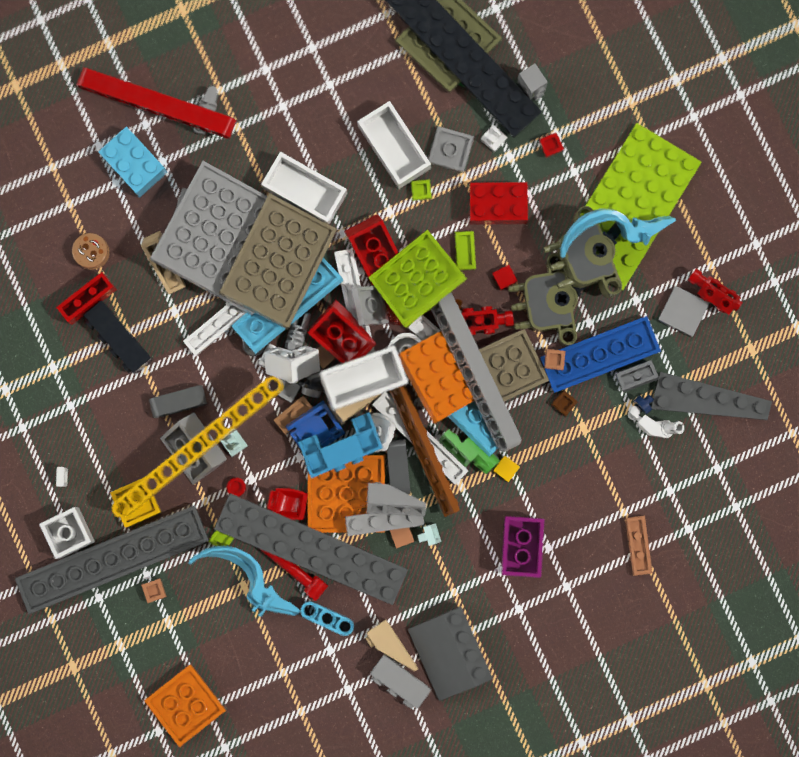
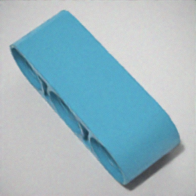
M308 601L301 607V614L304 618L340 635H349L354 629V623L350 618L316 602ZM307 605L314 606V615L310 616L305 613ZM325 613H330L333 616V621L329 624L322 620V616ZM342 621L350 623L351 628L349 631L344 632L340 629Z

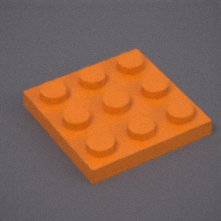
M192 664L144 700L179 747L226 711L225 707Z

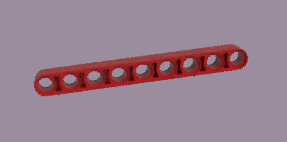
M83 68L77 82V86L83 90L230 139L237 121L230 116L88 68Z

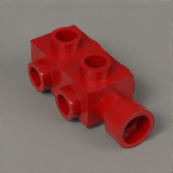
M697 268L687 280L691 284L701 287L697 294L704 301L715 305L722 313L730 315L733 310L737 311L743 303L740 301L741 297L734 290L725 287L718 279H714L711 276L705 277Z
M492 306L481 307V311H474L473 308L462 309L464 320L472 322V325L468 327L472 336L476 335V332H483L485 335L494 334L495 330L499 329L498 325L514 326L512 311H504V313L497 314V309L493 310ZM486 318H489L491 320V324L486 325L484 323V320Z

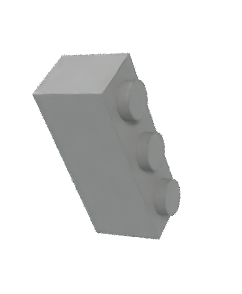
M385 654L370 673L373 676L371 679L380 686L382 683L388 687L387 691L394 697L398 695L404 699L403 703L411 709L413 707L418 709L431 691L429 686Z

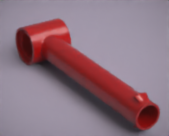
M260 549L305 587L303 591L313 600L317 601L327 589L328 585L316 575L312 578L295 563Z

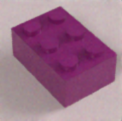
M504 517L501 575L541 578L544 519Z

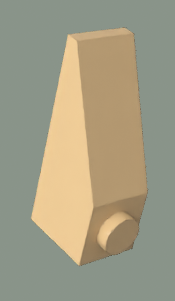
M161 231L144 238L141 247L148 259L152 256L162 237ZM149 260L168 294L186 287L182 277Z
M387 619L366 632L368 635L366 640L371 647L375 646L379 651L414 671L418 670L417 665Z

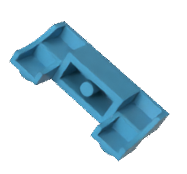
M370 412L351 419L357 434L322 448L316 434L298 442L311 478L333 469L335 472L346 468L345 464L352 462L353 465L364 461L363 456L384 448Z

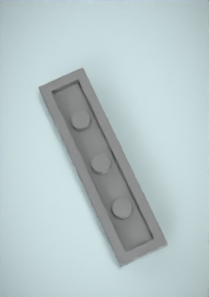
M368 513L345 517L347 536L422 526L424 525L423 516Z

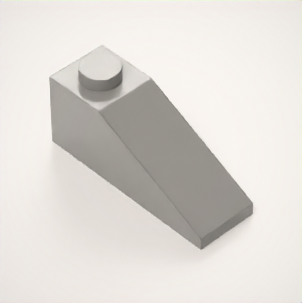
M379 482L368 483L367 513L425 516V502L388 484Z

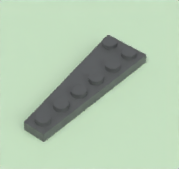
M659 372V379L657 380L651 408L652 410L768 420L772 401Z

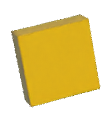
M504 456L493 471L509 482L520 466Z

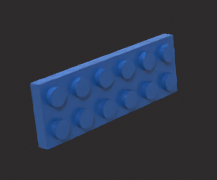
M645 316L560 349L561 351H566L564 370H544L549 378L553 393L657 354L661 352L649 319ZM545 355L540 357L543 368L545 363Z

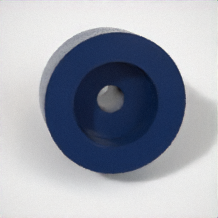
M650 395L644 399L638 396L634 403L647 415L652 410L649 404L654 399Z

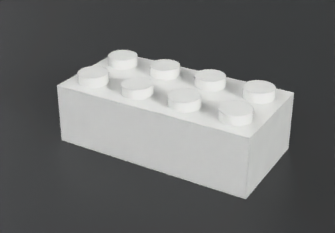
M390 101L357 121L359 129L399 189L431 169V163Z
M282 152L277 156L261 184L264 190L327 224L331 223L347 195L346 188Z
M395 346L322 371L319 374L332 411L399 388L408 383Z

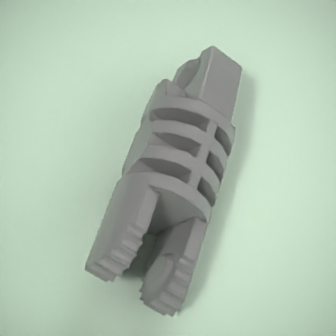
M209 86L199 106L212 111L216 110L218 96L216 87ZM194 128V132L205 135L206 131Z
M310 313L304 315L301 326H298L299 318L291 324L285 344L287 350L293 351L303 346L311 318Z

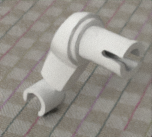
M632 406L628 412V418L637 420L638 423L636 425L649 436L669 438L673 434H681L684 431V425H681L683 423L680 421L673 423L669 420L654 421L646 415L643 417L639 416L641 409L637 406Z

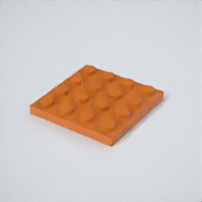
M441 331L398 354L402 367L433 424L475 401Z
M385 455L363 456L364 461L354 465L352 462L345 464V469L335 472L333 469L313 478L310 477L308 472V526L323 533H347L345 517L368 514V483L379 482L385 484Z

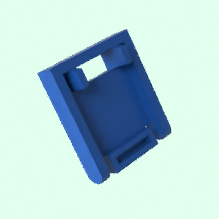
M324 400L285 426L287 430H291L290 435L299 448V441L316 434L322 448L345 434ZM326 414L329 415L335 424L330 430L321 418Z

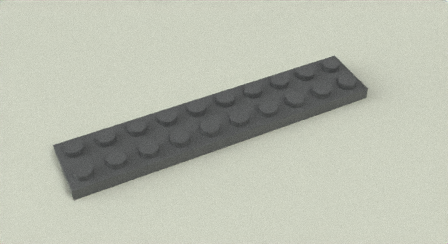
M231 493L215 526V530L391 605L394 604L408 571L405 567Z
M194 505L19 576L15 580L27 612L32 614L209 541V538Z

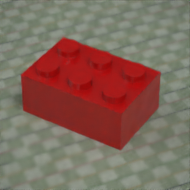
M527 182L470 183V225L527 224Z

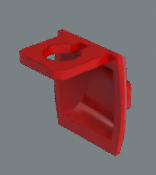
M276 488V491L271 490L267 509L292 520H303L308 494L295 489Z

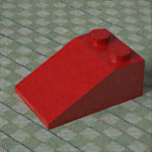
M378 214L344 231L367 277H370L399 253L382 218Z
M337 300L324 311L308 331L310 336L342 364L366 356L376 345V342L366 330L359 326L355 317Z

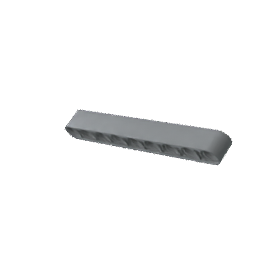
M450 292L430 309L497 448L501 452H506L521 444L520 434L464 317Z

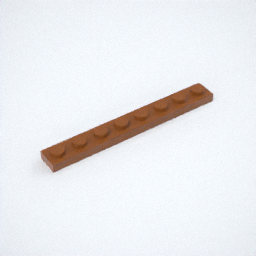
M405 385L390 390L389 392L444 517L460 511L458 501L452 493L450 483L445 477L442 465L435 454V449L427 436V431L420 420L419 412L413 404L411 394Z

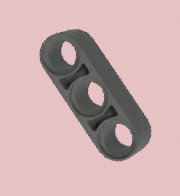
M203 385L149 399L153 418L171 415L207 404Z
M405 439L392 440L387 449L390 486L411 495Z

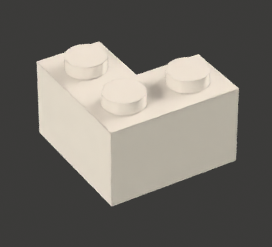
M305 345L293 351L276 347L264 352L266 374L286 380L288 383H297L300 379L312 376V374L320 371L318 349Z

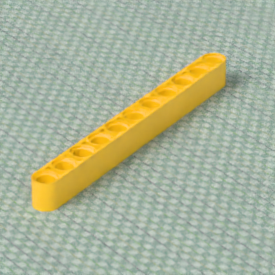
M269 377L115 501L112 506L113 514L117 517L131 515L280 394L284 388L282 380L277 377ZM273 380L278 383V388L275 391H271L269 388V384ZM258 392L263 396V400L259 404L254 400V396ZM242 405L248 408V412L244 416L239 413V408ZM227 417H230L233 422L230 428L224 425V420ZM212 429L217 432L215 440H211L209 437V432ZM196 442L202 444V450L199 453L194 450ZM181 454L187 457V462L184 465L179 462ZM167 466L172 469L170 477L164 474V469ZM152 478L157 482L155 489L149 486V481ZM136 491H139L142 494V498L140 501H137L134 498V493ZM121 503H124L127 507L125 513L119 510Z

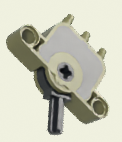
M589 206L581 207L574 214V223L580 218V213L586 214L593 211V209ZM616 222L607 232L603 233L599 223L585 229L571 243L566 256L560 257L561 261L550 266L552 271L565 269L568 279L557 283L559 289L572 285L576 288H584L598 283L602 295L606 298H613L620 293L622 283L613 262L616 252L615 245L617 243L615 240L621 234V230ZM566 233L558 242L544 247V252L557 250L560 256L561 245ZM608 284L614 286L615 292H611L608 289Z
M552 253L546 261L547 273L533 275L525 283L508 286L509 292L523 291L525 302L511 305V310H526L528 321L515 323L514 328H532L536 332L557 330L559 343L564 347L573 345L577 339L573 310L578 303V297L582 295L581 291L586 287L576 288L572 285L559 289L557 283L567 279L564 268L551 270V259L556 258L561 261L558 253ZM558 296L560 298H562L563 296L565 297L564 303L557 302V300L559 299ZM570 333L573 337V340L571 342H565L563 340V334Z

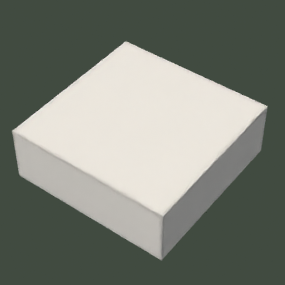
M57 467L56 486L67 487L68 469L66 467Z

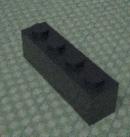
M102 300L84 315L87 318L85 323L91 330L96 329L99 335L97 337L104 345L106 343L110 345L112 349L109 351L116 359L121 358L124 362L122 366L128 373L133 372L136 375L153 361L151 356Z

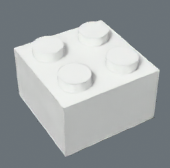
M73 507L39 524L55 559H61L95 542L79 507Z

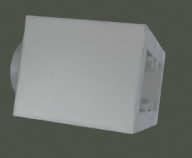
M536 64L519 73L517 84L531 100L534 99L536 101L545 95L544 92L548 82Z

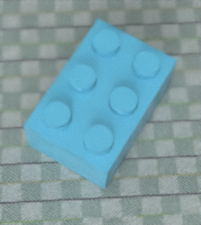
M127 126L98 151L139 197L168 173Z

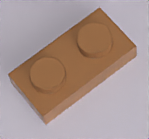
M302 396L276 417L274 421L287 435L291 430H287L285 426L313 407Z

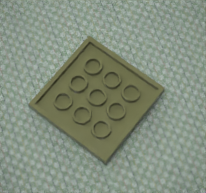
M437 0L487 54L502 40V37L462 0ZM409 27L395 40L409 56L449 93L458 86L460 81Z

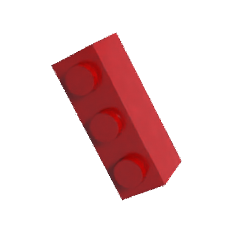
M101 272L56 308L66 321L73 325L101 300L104 301L117 289L109 278Z

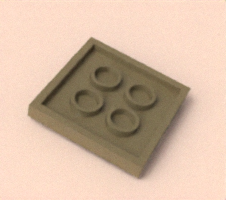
M525 329L479 349L504 402L549 381Z

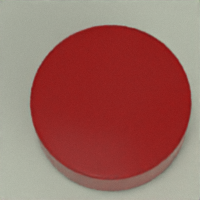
M232 478L227 483V492L238 497L242 496L246 491V483L241 478Z

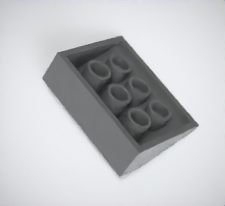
M461 606L408 629L439 701L493 679Z

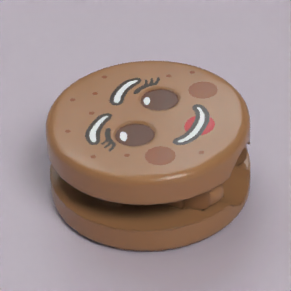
M86 233L79 236L72 247L74 260L81 267L88 270H96L104 266L110 254L106 241L94 233Z

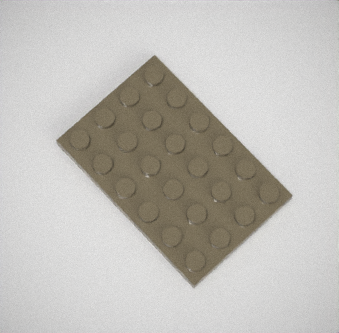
M269 193L218 294L288 329L337 229Z

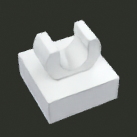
M493 125L482 136L481 141L495 152L505 142L507 136Z

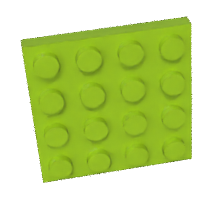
M428 230L368 277L406 328L467 279Z

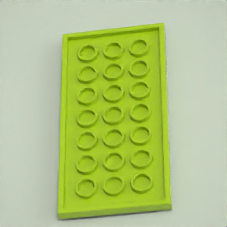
M636 123L586 206L591 207L593 211L600 208L614 209L624 214L631 223L634 217L639 220H651L657 217L669 216L702 162ZM615 220L600 222L599 226L602 233L607 232L615 223ZM659 232L651 236L647 245H644L643 242H629L621 234L616 238V252L613 262L622 283L621 291L624 290Z

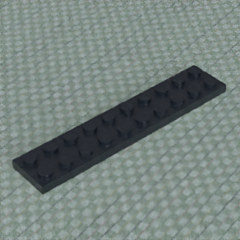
M385 0V3L513 138L542 113L536 104L437 0Z

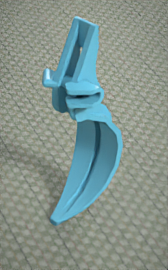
M600 208L586 213L569 228L561 245L560 257L566 256L569 246L585 229L600 222L615 220L625 240L632 243L643 242L644 245H647L651 236L675 222L676 219L671 216H662L651 220H639L634 217L631 223L624 214L614 209Z
M230 546L211 547L196 554L188 562L192 564L199 558L219 557L240 566L246 572L250 581L247 599L254 605L253 612L258 607L261 609L258 614L260 617L266 610L292 616L301 612L292 603L279 597L272 585L267 589L264 587L263 572L260 565L250 554L238 548Z

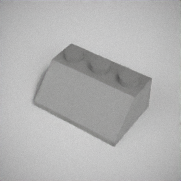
M192 413L179 420L160 439L171 455H173L202 432L205 427L196 414ZM196 442L194 450L199 453L202 450V444ZM216 445L188 467L184 473L194 485L217 469L227 458L218 445ZM184 454L179 456V462L182 465L187 462V457Z

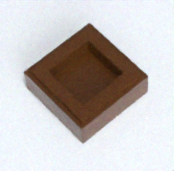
M563 390L551 405L566 417L578 401Z

